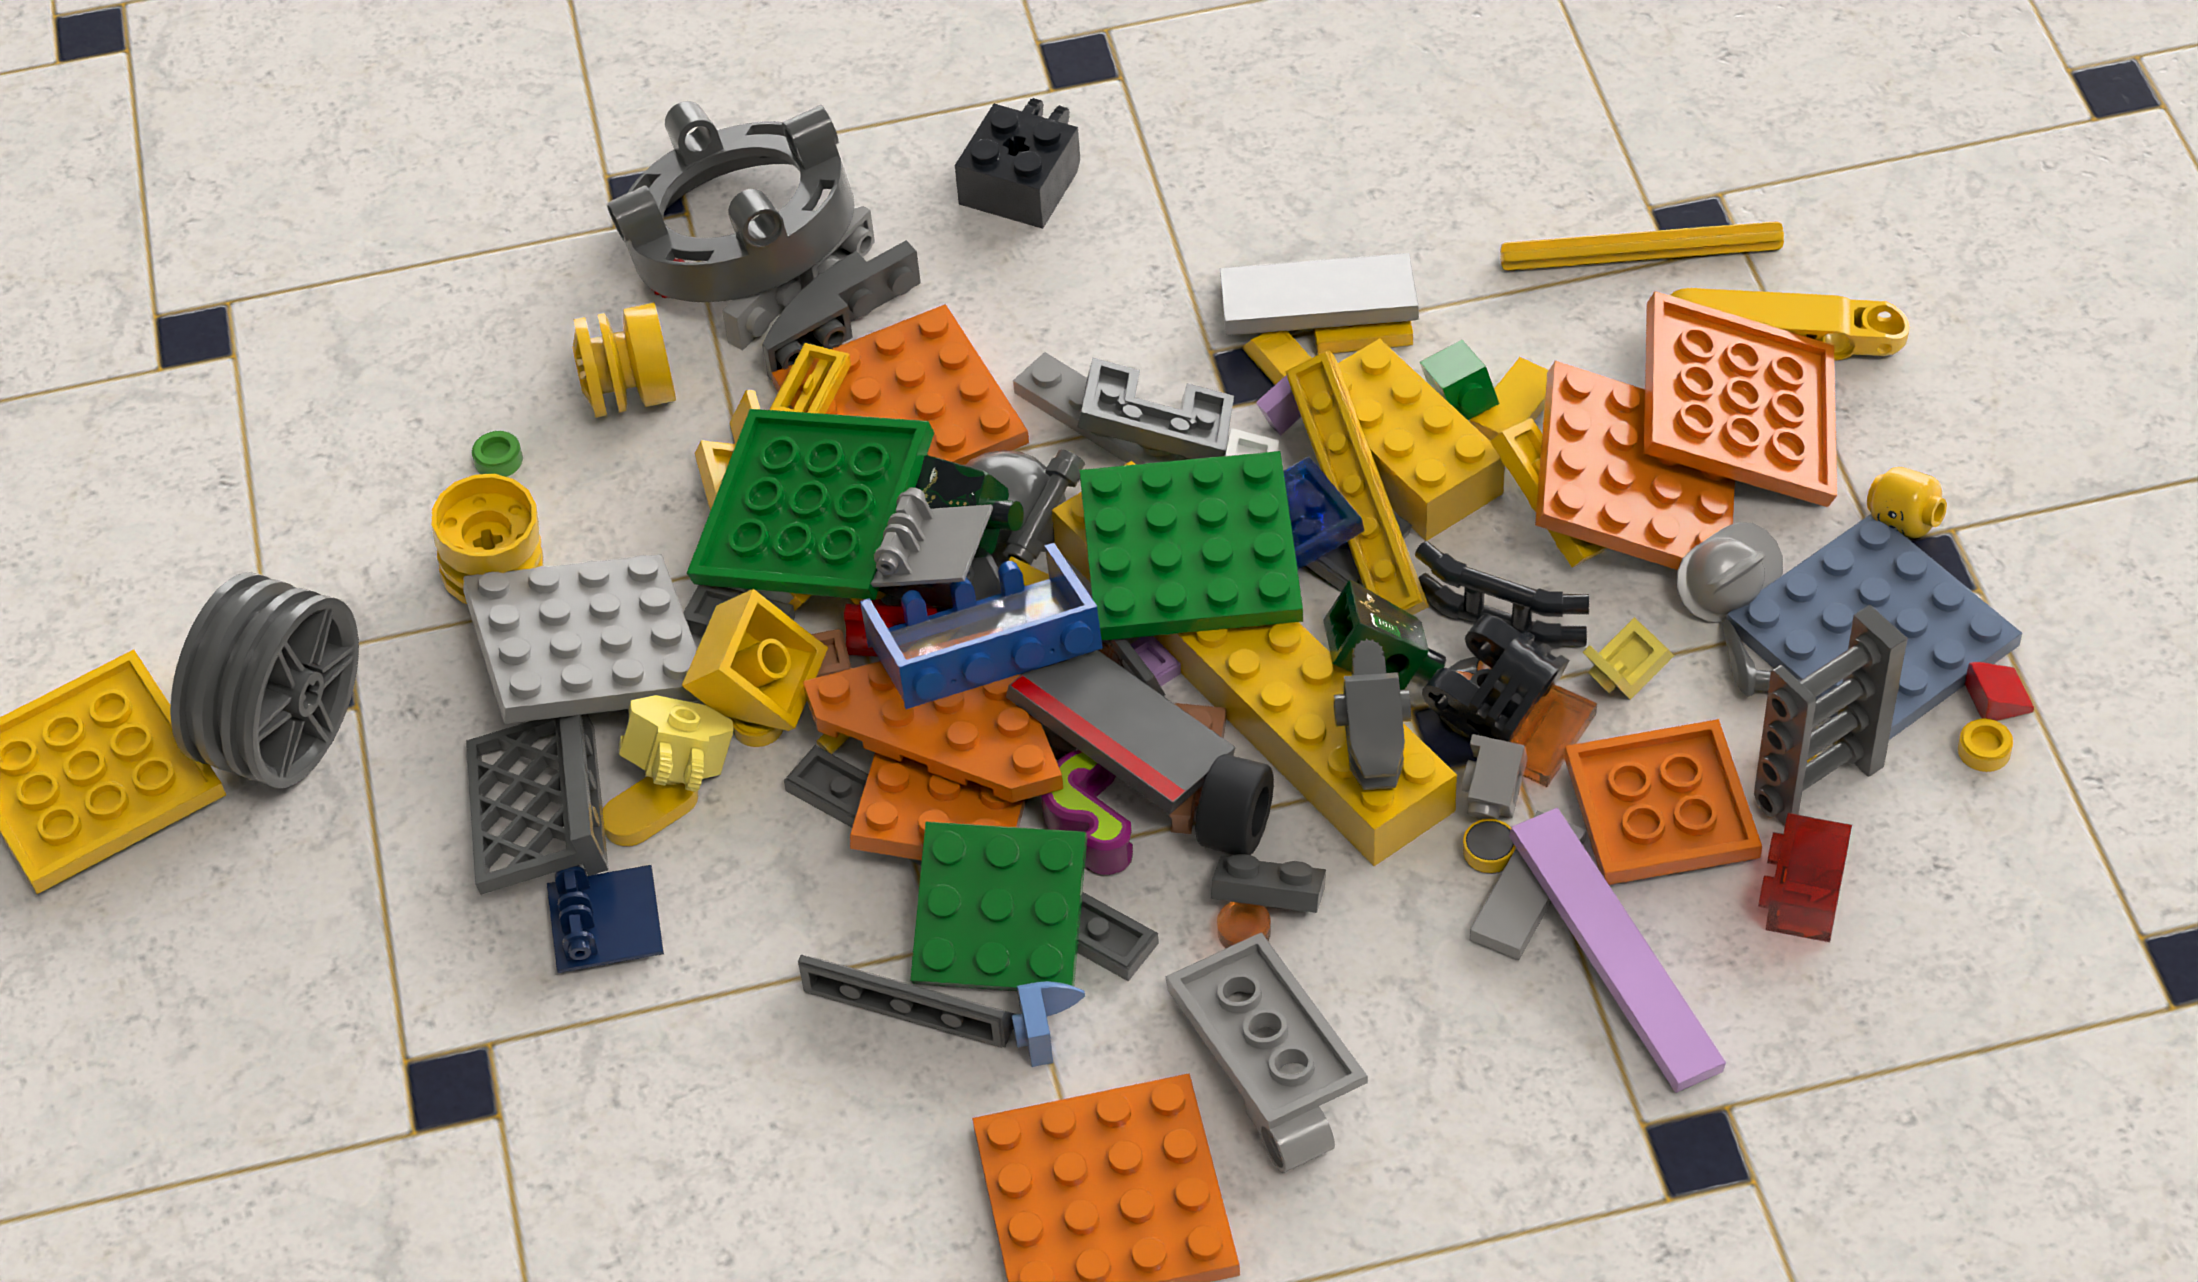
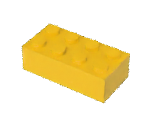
M1380 338L1338 363L1391 507L1400 517L1412 525V529L1425 541L1430 540L1504 493L1505 466L1490 440Z

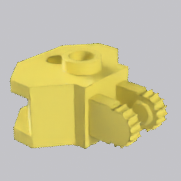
M658 695L631 700L625 735H622L619 741V755L645 770V776L652 777L654 784L665 786L666 784L677 785L684 783L685 790L698 792L702 779L721 775L734 731L733 721L703 704Z

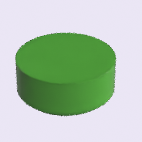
M506 431L486 433L479 437L472 447L475 468L480 474H498L507 477L515 473L523 461L519 440L516 436Z

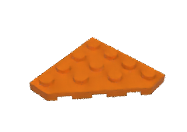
M1002 629L958 640L955 642L939 645L936 647L920 650L917 652L905 654L904 657L906 660L917 656H921L930 652H934L943 648H947L956 644H960L969 640H973L982 636L1002 631ZM881 661L803 681L805 697L818 732L837 738L842 733L863 741L865 749L901 762L905 756L926 764L928 772L963 785H966L970 780L993 789L994 796L1012 803L1063 789L1062 773L1041 723L1006 698L1009 684L1016 680L1020 674L909 709H905L903 699Z

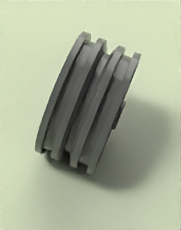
M253 572L238 574L221 585L208 599L196 617L182 647L175 670L171 692L170 715L172 732L180 751L193 761L209 764L223 771L235 772L244 778L259 781L275 788H287L305 778L321 761L334 741L344 720L353 693L359 659V637L356 621L350 608L340 599L321 595L308 589L296 588L289 583L270 579L267 576Z

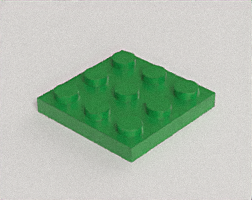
M926 822L910 981L918 985L1017 991V986L1045 981L1075 986L1087 848L1086 832Z

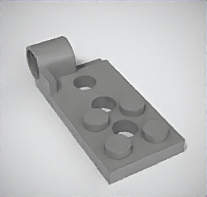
M1262 932L1165 976L1168 992L1244 1098L1246 1114L1260 1132L1264 1147L1277 1169L1285 1173L1335 1148L1334 1136L1319 1106L1367 1084L1368 1076ZM1238 991L1253 994L1251 998L1242 1002H1233L1227 999L1229 995ZM1262 1027L1279 1030L1276 1035L1269 1038H1259L1253 1035L1257 1029ZM1290 1063H1299L1306 1067L1302 1072L1294 1075L1279 1072L1281 1067Z

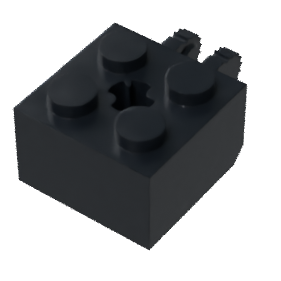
M1030 99L1022 111L994 103L954 165L959 205L1043 229L1077 174L1080 164L1078 127L1068 124L1070 118L1069 109L1058 105L1049 118L1042 117L1044 110L1042 100Z

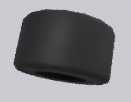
M1223 754L1215 759L1204 781L1196 814V839L1202 847L1233 855H1251L1254 853L1265 831L1273 799L1274 774L1268 764L1228 754Z

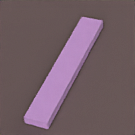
M1555 808L1512 826L1509 835L1510 839L1675 1093L1722 1073L1726 1065L1724 1058L1560 810Z

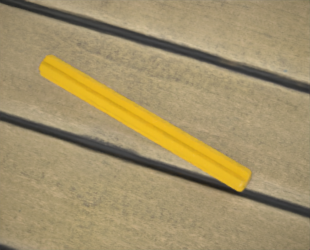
M1774 221L1504 242L1500 248V261L1503 270L1511 271L1779 250L1784 244V231L1782 224Z

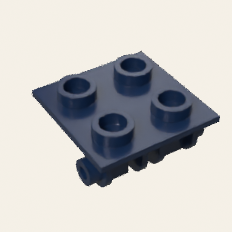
M577 865L556 872L555 882L547 883L557 973L664 954L652 865L587 876L586 870Z

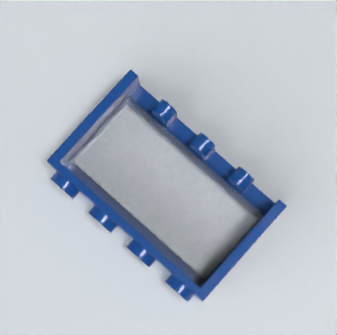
M1055 543L1044 545L1049 579L1024 586L1023 574L1017 564L1013 561H1006L998 569L1001 594L976 601L974 587L966 577L964 582L950 583L953 608L929 616L927 615L925 601L920 593L911 590L906 592L901 599L905 623L890 628L886 627L870 599L860 601L868 648L872 647L902 697L905 709L1103 648L1097 605Z

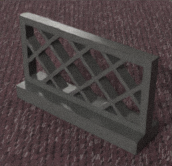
M588 714L528 721L466 740L475 885L481 895L583 864L588 876L609 870L595 729ZM556 732V736L543 750L532 747L539 737ZM500 749L506 750L493 765L482 761V755ZM521 756L532 760L519 775L508 771ZM547 766L559 770L546 785L534 781ZM498 781L509 785L496 800L485 797ZM524 791L535 795L522 811L511 807ZM550 802L562 806L549 821L537 817ZM500 817L512 821L498 837L487 833ZM527 827L538 831L525 847L513 843ZM553 838L566 843V849L545 856L540 854ZM503 853L515 857L507 867L490 872V867Z

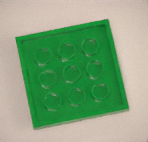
M749 409L689 565L687 575L693 584L875 600L880 587H872L871 585L877 572L874 554L881 547L884 540L883 532L888 526L890 516L897 513L898 496L902 492L907 491V489L916 487L924 456L927 455L935 434L929 421Z
M1281 451L1079 470L1092 599L1098 609L1102 640L1303 622V604Z

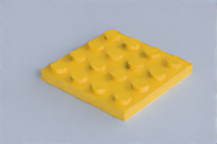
M134 649L0 717V834L36 894L49 889L226 796L223 785L211 766L187 758L178 748L172 732L170 703Z

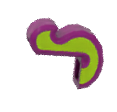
M1076 749L1057 761L1062 773L1063 789L1041 796L1044 822L1049 830L1086 832L1085 867L1101 875H1112L1122 872L1130 865L1133 858V844L1129 842L1132 833L1131 822L1097 798L1098 795L1113 783L1116 776L1079 749Z

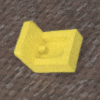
M1635 617L1599 653L1590 645L1583 651V654L1594 664L1588 673L1609 694L1617 687L1630 700L1674 657L1670 650Z

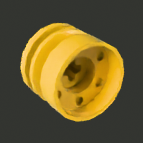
M655 302L624 308L623 331L613 332L605 313L597 314L602 335L592 338L589 336L586 318L573 319L575 325L572 346L582 394L585 395L592 406L595 418L607 415L603 394L615 392L619 413L625 412L627 410L626 389L637 388L645 407L676 401Z
M476 474L455 481L440 493L432 508L431 523L434 543L437 549L439 573L447 591L459 601L467 604L463 592L464 576L483 575L488 572L505 573L543 566V550L539 534L537 505L530 491L515 479L498 474Z

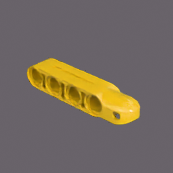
M1682 288L1670 295L1834 345V361L1843 360L1852 355H1894L1906 345L1910 329L1908 319L1904 313L1887 301L1853 300L1838 295ZM1885 311L1890 313L1891 316L1883 318L1878 316V314Z

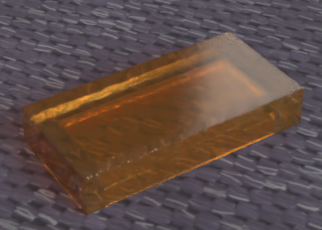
M1554 685L1545 697L1542 696L1522 724L1519 732L1511 740V743L1525 746L1527 762L1523 777L1548 787L1565 762V746L1577 744L1596 716L1597 703L1557 685Z

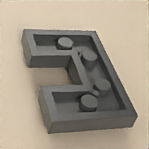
M1092 358L1077 428L1090 431L1100 437H1113L1136 443L1148 450H1162L1184 456L1187 459L1221 457L1225 455L1234 400L1233 395L1187 383L1182 397L1181 408L1176 409L1135 397L1140 370Z

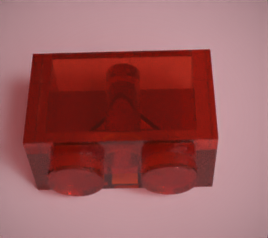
M1787 813L1784 833L1773 832L1767 864L1777 865L1775 877L1764 875L1758 907L1768 909L1765 930L1830 943L1852 825Z

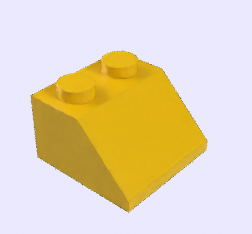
M752 589L716 605L682 683V687L707 706L726 717L790 731L795 729L807 701L803 681L816 678L828 647L755 589Z

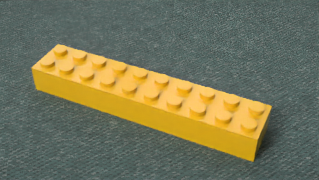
M1131 460L1125 465H1135V463ZM1080 492L1052 509L1054 540L1061 554L1091 583L1082 493ZM1299 622L1154 636L1181 664V674L1214 707L1226 708L1227 720L1373 866H1376L1456 811L1457 774L1404 723V761L1396 788L1363 790L1350 770L1345 726L1336 727L1334 715V695L1343 694L1344 676H1352V673L1332 664L1330 652Z

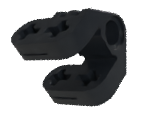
M1482 615L1465 635V643L1470 652L1492 668L1482 685L1478 687L1452 669L1439 668L1422 689V696L1432 710L1471 738L1472 734L1511 742L1521 729L1527 714L1534 708L1541 697H1545L1563 675L1570 660L1563 655L1556 658L1550 654L1552 648L1545 643L1540 646L1533 642L1535 636L1528 631L1522 634L1496 616Z

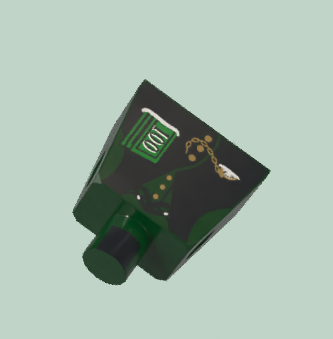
M929 455L924 456L921 473L915 488L924 492L925 500L930 509L990 504L993 507L974 558L988 557L995 551L1000 530L1017 531L1020 529L1024 519L1023 506L1019 501L1008 500V488L996 478L983 470Z
M1350 579L1323 619L1332 664L1352 672L1353 648L1356 647V643H1360V640L1366 641V639L1368 641L1373 639L1374 642H1379V646H1382L1386 673H1398L1400 690H1404L1414 675L1428 682L1439 668L1445 667L1446 657L1428 648L1422 622L1417 617Z

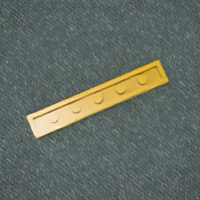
M1326 350L1285 371L1364 587L1414 615L1429 608L1336 358L1329 350Z

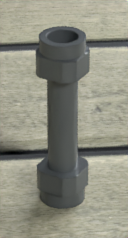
M1061 449L1055 458L1052 457L1045 470V473L1050 478L1022 530L1012 531L1006 542L1007 547L1003 554L1008 559L1012 556L1031 566L1033 560L1038 558L1044 547L1039 539L1052 516V509L1057 507L1067 487H1076L1080 480L1079 470L1084 468L1085 462L1079 456Z

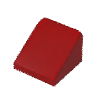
M1971 662L1968 664L1965 686L1981 719L1998 721L2034 712V706L2014 667L1984 662Z

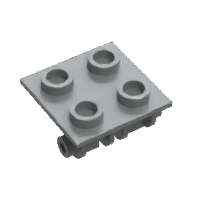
M909 488L907 491L902 492L897 499V513L890 516L888 526L883 532L884 540L881 547L874 554L877 572L871 582L872 587L964 582L993 510L992 505L930 509L925 500V494L920 489Z

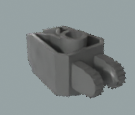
M1367 639L1366 641L1360 640V643H1356V647L1353 648L1352 676H1344L1343 694L1334 695L1336 727L1345 726L1350 770L1363 790L1396 788L1404 761L1405 739L1403 722L1411 721L1409 689L1400 690L1398 673H1386L1384 651H1382V646H1379V642L1376 643L1373 639L1372 641Z

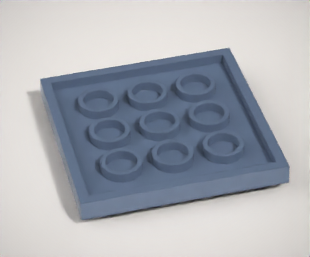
M1872 514L1762 589L1749 605L1729 612L1726 618L1736 629L1741 641L1775 669L1782 665L1798 681H1801L1848 650L1853 615L1871 605L1908 638L1889 740L1965 686L1969 663L1984 662L1995 664L2020 646L2022 637L2021 631L1908 538L1883 522L1873 519ZM1843 679L1815 697L1816 700L1843 683ZM1835 713V714H1833L1832 716H1830V718L1835 717V716L1837 715V713Z

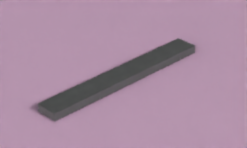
M814 745L784 779V785L788 793L852 828L868 774ZM909 859L920 866L922 864V860ZM1083 892L1077 953L1129 981L1159 944L1158 933Z

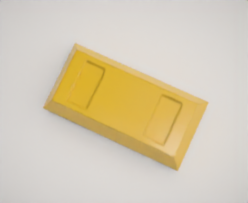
M1288 331L1266 332L1251 339L1243 346V350L1274 385L1286 376L1285 371L1311 359V356Z

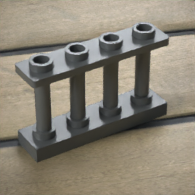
M1871 605L1853 615L1848 650L1801 681H1798L1782 665L1771 671L1754 796L1758 806L1766 815L1777 818L1788 829L1798 822L1802 791L1846 762L1855 764L1867 777H1870L1885 765L1908 638ZM1843 679V683L1816 700L1815 697ZM1837 713L1835 717L1828 720L1827 722H1825L1824 724H1822L1821 726L1812 731V728H1814L1815 726H1817L1833 714ZM1833 744L1832 747H1830L1829 749H1827L1826 751H1824L1823 753H1821L1820 755H1818L1817 757H1815L1807 763V760H1809L1810 758H1812L1813 756H1815L1816 754H1818L1819 752Z

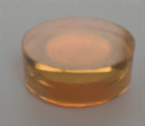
M1230 902L1220 910L1217 917V933L1220 943L1225 948L1261 932L1269 941L1271 936V918L1264 906Z

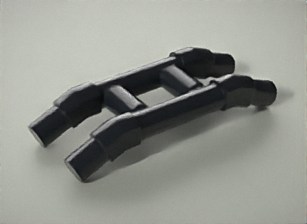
M1424 541L1416 549L1415 557L1428 566L1432 574L1442 582L1457 588L1464 587V595L1454 592L1447 585L1443 586L1428 573H1423L1418 577L1425 597L1442 614L1457 620L1462 618L1474 623L1482 615L1496 616L1523 634L1528 631L1534 635L1533 642L1539 646L1543 643L1551 648L1586 646L1587 626H1561V623L1532 621V613L1545 617H1563V614L1589 615V594H1563V591H1547L1541 588L1536 590L1467 567V564L1455 560L1448 553L1444 554L1429 541ZM1485 594L1512 603V614L1484 605Z

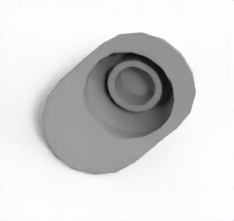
M1737 522L1724 527L1695 546L1682 559L1677 571V591L1682 604L1694 616L1707 622H1723L1726 620L1729 612L1749 605L1762 589L1782 576L1783 556L1778 543L1767 530L1754 523Z

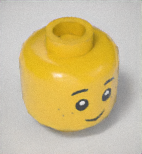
M1893 467L1886 473L1878 475L1872 482L1867 495V508L1871 512L1873 519L1883 522L1887 526L1899 531L1905 537L1913 539L1923 537L1932 527H1938L1946 514L1947 502L1946 499L1942 498L1941 484L1936 478L1905 467Z

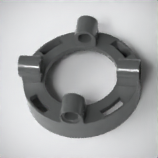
M691 101L680 102L674 105L665 117V128L674 150L664 155L645 170L627 194L606 203L612 221L622 240L626 243L636 271L643 282L661 295L689 302H720L740 299L773 289L798 277L820 262L833 250L846 233L854 213V196L836 144H839L838 135L827 111L822 105L816 106L784 122H754L717 130L698 104ZM697 127L692 133L687 134L692 128ZM772 164L793 165L800 172L801 177L798 189L791 200L779 212L760 190L748 189L737 194L732 199L728 209V215L735 234L713 238L689 237L674 232L664 223V211L670 205L694 188L719 176L745 168ZM823 189H831L822 205L816 211H812L817 205ZM675 258H678V259H683V260L704 261V262H678V261H673V260H674Z

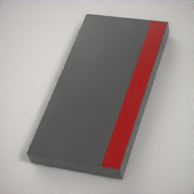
M1098 650L1025 672L1008 686L1007 699L1025 710L1032 717L1169 815L1204 785L1209 769L1217 757L1223 754L1233 756L1236 749L1235 746Z

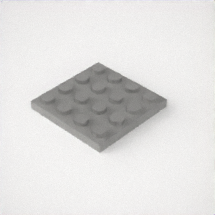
M662 554L640 555L632 558L605 561H588L585 563L550 567L540 566L505 573L488 572L483 575L464 576L463 592L504 724L629 709L631 700L654 695L683 701L699 700L682 687L697 648Z

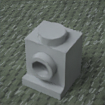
M1472 734L1470 746L1473 756L1477 757V762L1468 760L1462 781V791L1469 792L1468 799L1470 803L1467 814L1481 820H1498L1499 815L1513 818L1527 762L1525 746Z

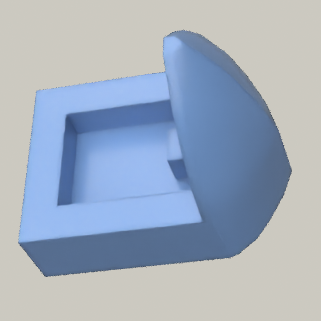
M1051 981L1017 986L1021 1014L1012 1015L1017 1048L1028 1046L1032 1067L1053 1063L1047 1016L1057 1014L1072 1007L1085 997V991L1068 984Z

